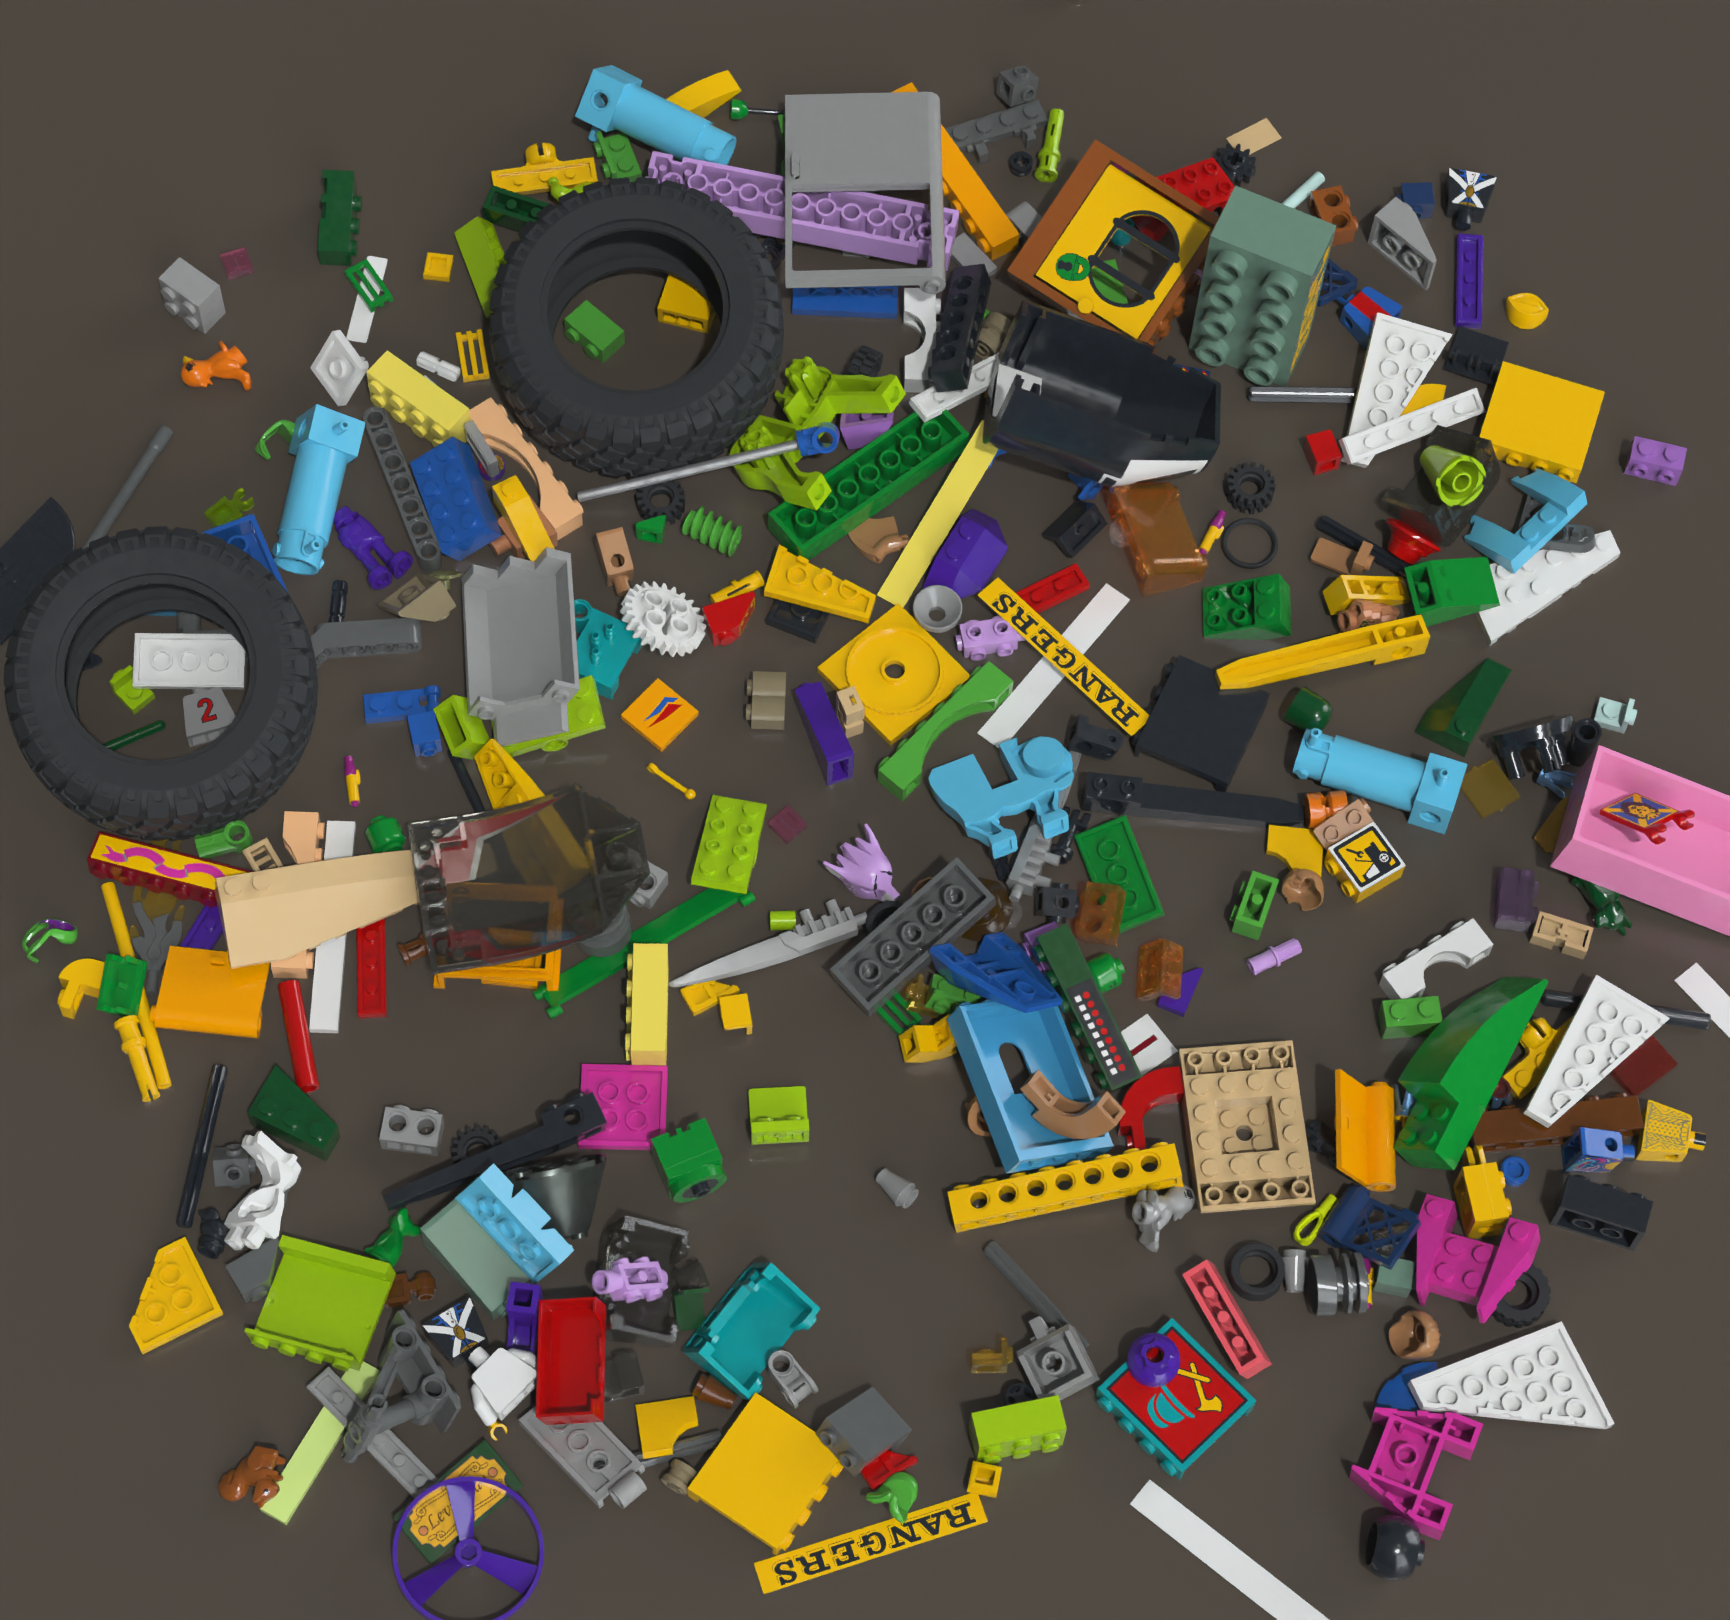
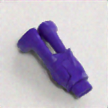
M344 506L335 512L333 522L336 524L335 530L339 534L338 539L365 566L368 571L367 581L373 589L386 588L392 583V575L399 579L410 569L413 564V557L404 550L394 553L384 542L385 538L366 518L359 515L356 511L352 512L348 506ZM372 549L379 555L388 569L385 566H381L371 555Z

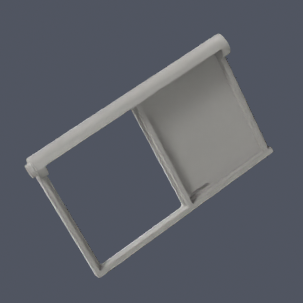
M933 92L785 95L786 288L919 285L920 289L928 294H937L945 289L940 98L937 94ZM930 189L932 267L794 271L792 269V192Z

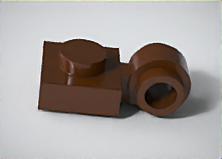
M424 1272L416 1274L414 1280L409 1282L407 1273L396 1274L383 1309L412 1304L411 1294L417 1296L419 1301L433 1299L435 1297L434 1293L437 1291L435 1278L432 1277L431 1273Z

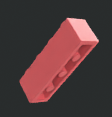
M1206 1259L1182 1274L1238 1373L1244 1378L1249 1379L1272 1365L1216 1266Z

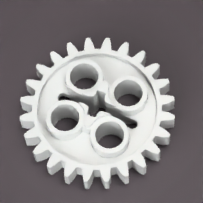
M655 581L650 586L646 582H643L641 586L635 584L633 589H629L621 603L623 607L620 613L624 614L621 620L628 623L626 630H634L633 638L640 637L642 639V646L648 643L650 644L651 651L658 648L661 655H664L666 651L669 652L671 657H674L676 652L681 657L686 652L691 654L694 649L698 648L706 634L704 632L706 625L702 623L704 617L698 615L701 609L692 607L691 605L694 601H686L684 599L685 593L678 595L676 587L668 590L665 583L658 587Z

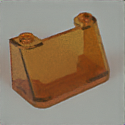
M1170 482L1135 483L1110 487L1107 510L1110 517H1115L1116 523L1121 524L1136 561L1135 570L1144 581L1138 586L1143 598L1203 581L1205 570L1208 569L1207 558L1205 554H1200L1179 503L1180 494L1178 488L1172 486Z

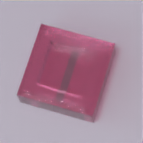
M245 247L220 255L229 281L254 273Z
M787 805L768 822V827L788 844L807 828V823Z

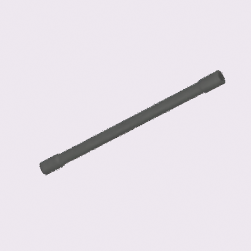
M159 426L137 464L81 547L82 550L89 547V542L106 536L157 456L162 453L173 436L172 430L168 427Z

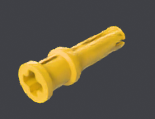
M126 1016L115 1021L114 1028L120 1033L122 1051L129 1056L142 1101L150 1102L148 1090L150 1089L154 1100L160 1097V1092L158 1091L144 1050L146 1039L140 1034L138 1016Z

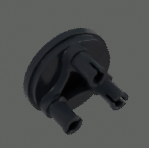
M1572 714L1524 724L1491 735L1492 741L1496 742L1500 757L1504 758L1508 780L1526 776L1519 754L1521 749L1535 747V750L1539 751L1543 773L1557 771L1561 769V766L1570 764L1564 744L1566 739L1564 732L1573 729L1572 722L1574 720Z

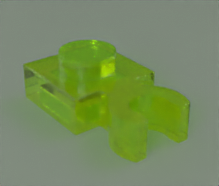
M240 488L234 493L231 501L224 496L204 512L205 518L214 527L242 518L241 511L252 509L254 499L251 497L247 501H240L245 496L244 489Z

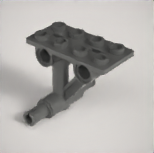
M403 1309L397 1311L384 1335L387 1344L378 1359L380 1373L368 1401L360 1407L354 1420L348 1424V1431L344 1436L345 1446L340 1451V1456H344L342 1460L346 1463H355L360 1454L367 1451L375 1435L408 1420L420 1426L434 1421L440 1433L443 1434L448 1431L461 1409L458 1394L451 1390L443 1369L436 1365L428 1344L422 1341L416 1331L413 1319L407 1316ZM395 1376H397L407 1395L402 1398V1401L387 1407L388 1402L385 1401V1398Z

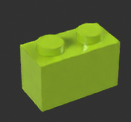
M452 695L433 710L452 756L473 760L475 759L474 756L490 739L482 719L468 715L467 698Z

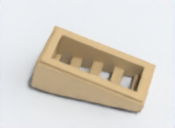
M267 837L242 850L241 855L253 872L260 871L258 866L270 860L273 864L263 870L284 867ZM264 851L267 856L257 861L253 859V857Z

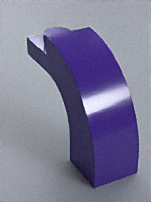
M519 1282L510 1283L506 1307L509 1319L506 1351L511 1348L530 1351L537 1357L539 1300H543L540 1285Z

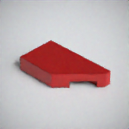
M887 1450L868 1463L860 1474L871 1491H874L892 1474L904 1472L917 1464L918 1459L916 1456H906Z

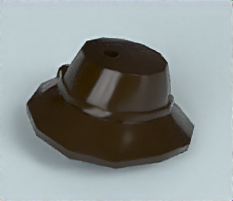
M981 877L977 879L995 897L996 905L961 936L976 942L983 941L985 935L1002 932L1008 927L1013 913L1012 903L1009 899L1010 894L999 882Z

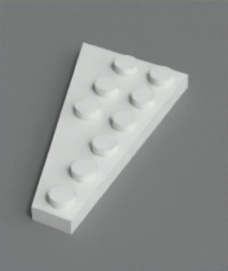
M1377 312L1373 321L1346 437L1399 417L1453 334ZM1342 452L1341 461L1347 463L1345 456ZM1375 455L1354 462L1352 465L1366 468Z
M1608 530L1595 534L1596 545L1591 551L1586 553L1539 550L1515 574L1498 563L1490 564L1500 606L1475 613L1489 646L1494 644L1505 633H1510L1527 618L1530 619L1555 602L1569 589L1578 586L1585 578L1597 573L1616 560L1620 555V550L1611 531Z
M1596 975L1591 980L1523 1114L1549 1128L1670 1018Z

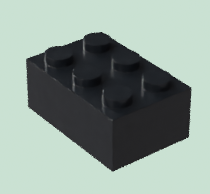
M1568 1175L1558 1193L1550 1225L1634 1251L1646 1232L1653 1201L1647 1200L1644 1195L1639 1193L1628 1194L1619 1191L1616 1186L1611 1184L1600 1185L1591 1182L1589 1178L1582 1175Z

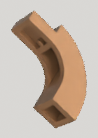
M1039 1069L1031 1074L1020 1088L1027 1099L1037 1107L1032 1116L1047 1129L1068 1138L1091 1139L1101 1136L1116 1127L1126 1113L1108 1091H1105L1089 1102H1076L1064 1097Z

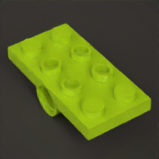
M590 675L579 679L580 690L567 703L569 732L507 745L502 748L511 757L540 748L547 752L558 751L568 745L569 739L606 728L594 677Z
M712 795L691 878V885L747 894L752 869L755 867L767 804Z

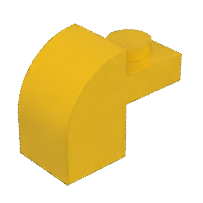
M79 959L70 963L62 970L59 980L65 989L60 991L57 1003L64 1017L75 1018L84 994L96 998L99 997L105 962L95 959Z
M948 1014L934 1025H914L899 1036L905 1063H923L939 1060L957 1053V1045L947 1022V1018L951 1014Z

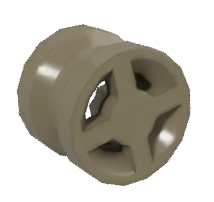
M673 1459L670 1464V1471L662 1476L661 1481L674 1492L685 1496L688 1493L687 1488L690 1482L694 1480L698 1473L688 1464L678 1459Z

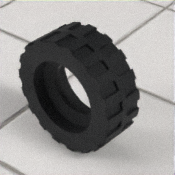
M1532 1264L1526 1273L1523 1272L1517 1279L1524 1282L1531 1291V1300L1527 1305L1513 1307L1503 1297L1491 1316H1494L1497 1322H1501L1507 1327L1514 1326L1516 1328L1530 1326L1534 1321H1538L1546 1310L1551 1298L1549 1297L1551 1293V1288L1548 1285L1549 1281L1543 1275V1271Z

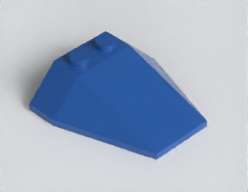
M1004 932L985 935L977 954L965 956L950 943L931 946L929 950L936 970L945 977V980L949 984L1024 1013L1059 1006L1063 1002L1062 998L1023 948Z

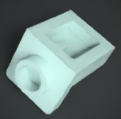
M1600 697L1593 720L1601 728L1624 734L1628 725L1633 726L1637 715V710L1633 709L1635 699L1629 698L1628 703L1624 704Z

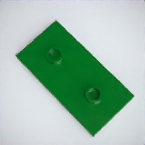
M1126 815L1074 835L1113 936L1165 916Z

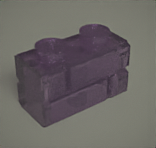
M1509 867L1501 868L1497 880L1494 923L1496 929L1528 932L1531 923H1536L1538 908L1533 907V898L1538 896L1539 881H1534V871L1517 870V868Z

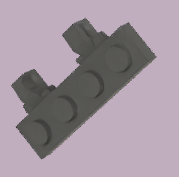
M1035 100L945 128V130L961 152H973L977 163L981 164L988 162L989 152L986 146L1002 139L1020 136L1025 149L1035 147L1036 136L1034 132H1037L1038 128L1047 126L1048 119L1039 100Z

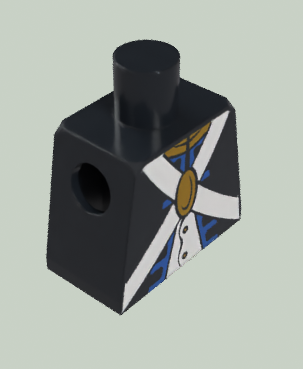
M1454 168L1448 169L1444 184L1445 215L1448 218L1456 219L1455 226L1457 229L1467 231L1471 228L1472 222H1482L1494 191L1497 176Z
M471 1297L422 1325L425 1337L453 1368L466 1362L472 1373L478 1369L468 1358L478 1347L486 1350L489 1347V1342Z

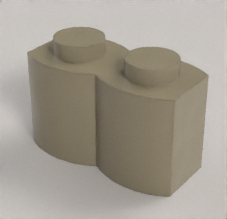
M753 671V680L747 679V696H752V704H746V720H751V729L784 730L786 672Z

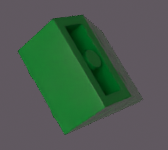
M1488 557L1429 560L1404 568L1416 615H1422L1426 627L1500 606Z
M1278 573L1203 588V630L1205 639L1270 640L1291 636L1290 586Z

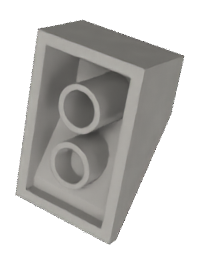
M1395 197L1375 215L1368 244L1426 291L1430 286L1437 259L1416 213L1407 203Z

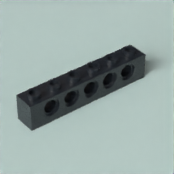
M985 264L955 267L953 276L949 279L948 296H945L944 313H941L940 317L941 327L940 331L936 333L937 344L936 348L932 350V365L928 367L929 381L934 383L937 393L968 389L992 284Z

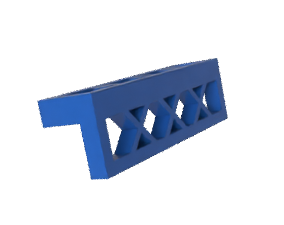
M898 286L793 288L792 314L897 319ZM880 289H893V291L880 290Z

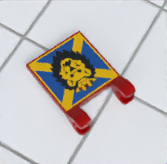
M1633 793L1600 809L1601 816L1644 833L1652 843L1657 845L1666 841V838L1661 837L1659 833L1667 830L1664 824L1671 820L1682 830L1694 827V824L1687 821V819L1695 816L1694 811L1690 809L1679 811L1638 793Z

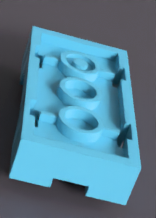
M493 1163L455 1199L536 1284L574 1251L573 1246L569 1245L554 1228L541 1230L551 1219L549 1215L524 1189H521L512 1198L514 1185Z

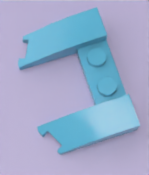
M1538 468L1534 469L1535 473L1525 477H1514L1511 479L1512 485L1544 506L1515 534L1488 520L1473 515L1470 520L1473 528L1469 535H1465V542L1515 574L1587 505L1584 490L1557 475Z

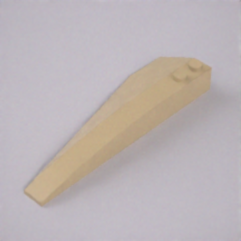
M490 843L483 844L475 880L498 870ZM428 848L345 857L216 878L215 896L231 969L290 959L306 949L311 950L321 946V943L340 938L351 930L358 927L361 929L403 911V908L413 904L418 905L425 902L429 897L445 893V885L418 888L414 858ZM474 880L465 881V882H459V883H469V882H472V881H474Z

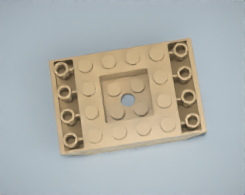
M1293 1040L1179 1049V1066L1181 1068L1184 1088L1181 1103L1192 1187L1200 1214L1314 1205L1316 1200ZM1247 1129L1251 1133L1252 1138L1248 1141H1242L1237 1137L1236 1131Z

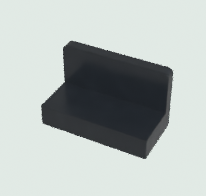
M1075 501L1042 533L1044 539L1056 541L1065 556L1073 558L1108 523L1095 503Z

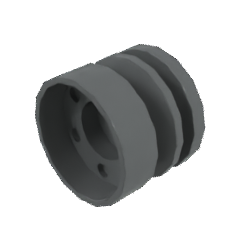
M603 882L589 883L578 888L571 895L567 903V918L574 938L590 935L576 941L582 951L595 957H607L620 952L629 943L632 936V922L625 900L617 888Z
M1352 1252L1349 1261L1346 1253H1340L1337 1267L1334 1266L1330 1254L1310 1255L1308 1258L1307 1278L1313 1315L1316 1317L1335 1315L1338 1302H1340L1344 1314H1351L1353 1307L1357 1314L1365 1313L1369 1295V1279L1362 1254L1360 1252Z

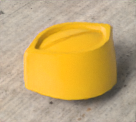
M1519 293L1507 297L1505 303L1507 318L1514 326L1521 329H1534L1546 320L1549 311L1544 302L1532 293Z

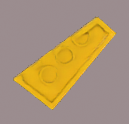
M781 545L778 546L764 589V596L864 623H869L876 601L875 594L846 579L843 581L833 576V572L809 563L808 559L800 555L798 557L787 551V548Z

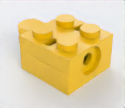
M1475 1145L1473 1152L1471 1147L1468 1146L1462 1154L1464 1167H1462L1453 1185L1465 1237L1477 1239L1500 1235L1507 1224L1509 1216L1512 1214L1510 1200L1505 1198L1503 1188H1505L1504 1174L1502 1171H1498L1496 1162L1486 1163L1482 1145Z

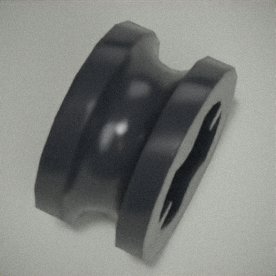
M1024 151L1012 154L1009 164L1010 172L1017 177H1025L1030 174L1033 165L1031 155ZM1017 161H1022V164H1025V166L1020 167Z

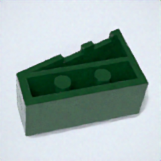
M275 1065L247 1112L250 1124L327 1162L340 1139L338 1126Z

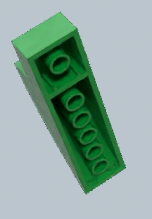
M1503 977L1461 1003L1426 1038L1411 1058L1398 1081L1417 1101L1393 1148L1412 1167L1455 1170L1548 984L1547 979Z

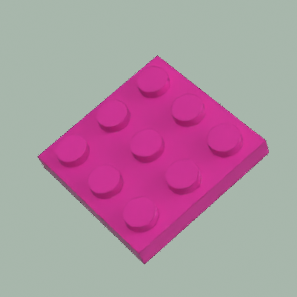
M582 1064L581 1092H584L585 1095L593 1092L607 1121L605 1131L578 1142V1148L652 1150L651 1139L666 1133L668 1066Z

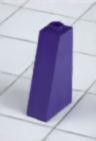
M821 681L800 685L797 689H794V702L826 785H832L853 778L854 753Z

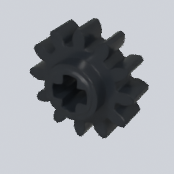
M1226 144L1225 151L1217 148L1216 156H1212L1231 182L1235 183L1238 187L1241 186L1242 180L1249 184L1251 176L1255 175L1256 157H1249L1250 149L1241 151L1240 144H1237L1235 149H1232L1230 144Z

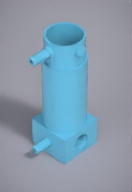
M613 65L593 69L575 117L593 125L588 136L590 141L596 142V132L602 130L608 132L617 129L663 153L672 154L673 158L681 162L683 157L728 165L736 147L737 140L735 136L713 126V122L642 88L643 80Z
M318 404L296 418L288 453L294 454L296 457L277 532L279 536L278 543H275L272 549L274 562L279 568L295 574L314 575L324 565L325 561L322 559L324 548L329 542L347 463L358 457L366 422Z
M1306 728L1292 773L1296 774L1300 779L1310 778L1321 782L1320 785L1336 790H1344L1346 793L1410 812L1409 824L1445 835L1467 764L1431 752L1426 763L1339 735L1333 737L1323 734L1318 728Z

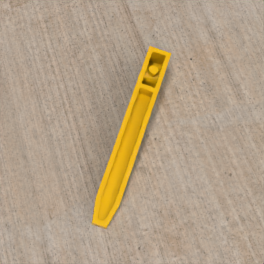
M1420 614L1242 658L1217 669L1215 678L1220 689H1241L1372 661L1374 665L1425 654L1430 634Z

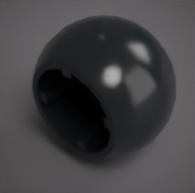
M1386 1515L1377 1518L1371 1525L1365 1555L1367 1569L1378 1578L1386 1581H1400L1410 1577L1415 1566H1421L1425 1553V1541L1420 1540L1419 1528L1407 1518L1399 1515Z

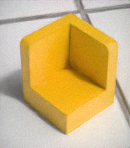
M747 993L719 997V1010L724 1030L745 1028L746 1035L752 1034V1020Z

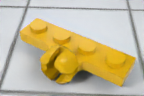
M537 143L527 147L525 150L526 165L523 167L491 171L494 186L521 195L550 192L551 187L548 185V179L551 177H556L560 185L570 189L581 182H598L594 157L559 161L556 156L555 147L550 143H542L543 155L541 156L538 153Z
M1542 1017L1536 1018L1527 1024L1519 1040L1525 1049V1055L1501 1076V1078L1509 1082L1511 1086L1510 1092L1516 1100L1524 1097L1538 1085L1572 1017L1556 1030L1551 1028L1545 1018Z

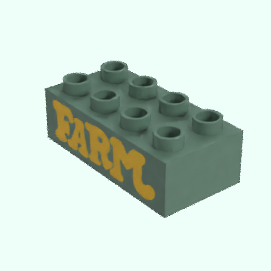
M1235 185L1210 236L1188 349L1195 351L1196 356L1208 365L1222 366L1225 363L1244 371L1245 376L1255 384L1270 386L1274 383L1279 386H1286L1309 339L1337 225Z

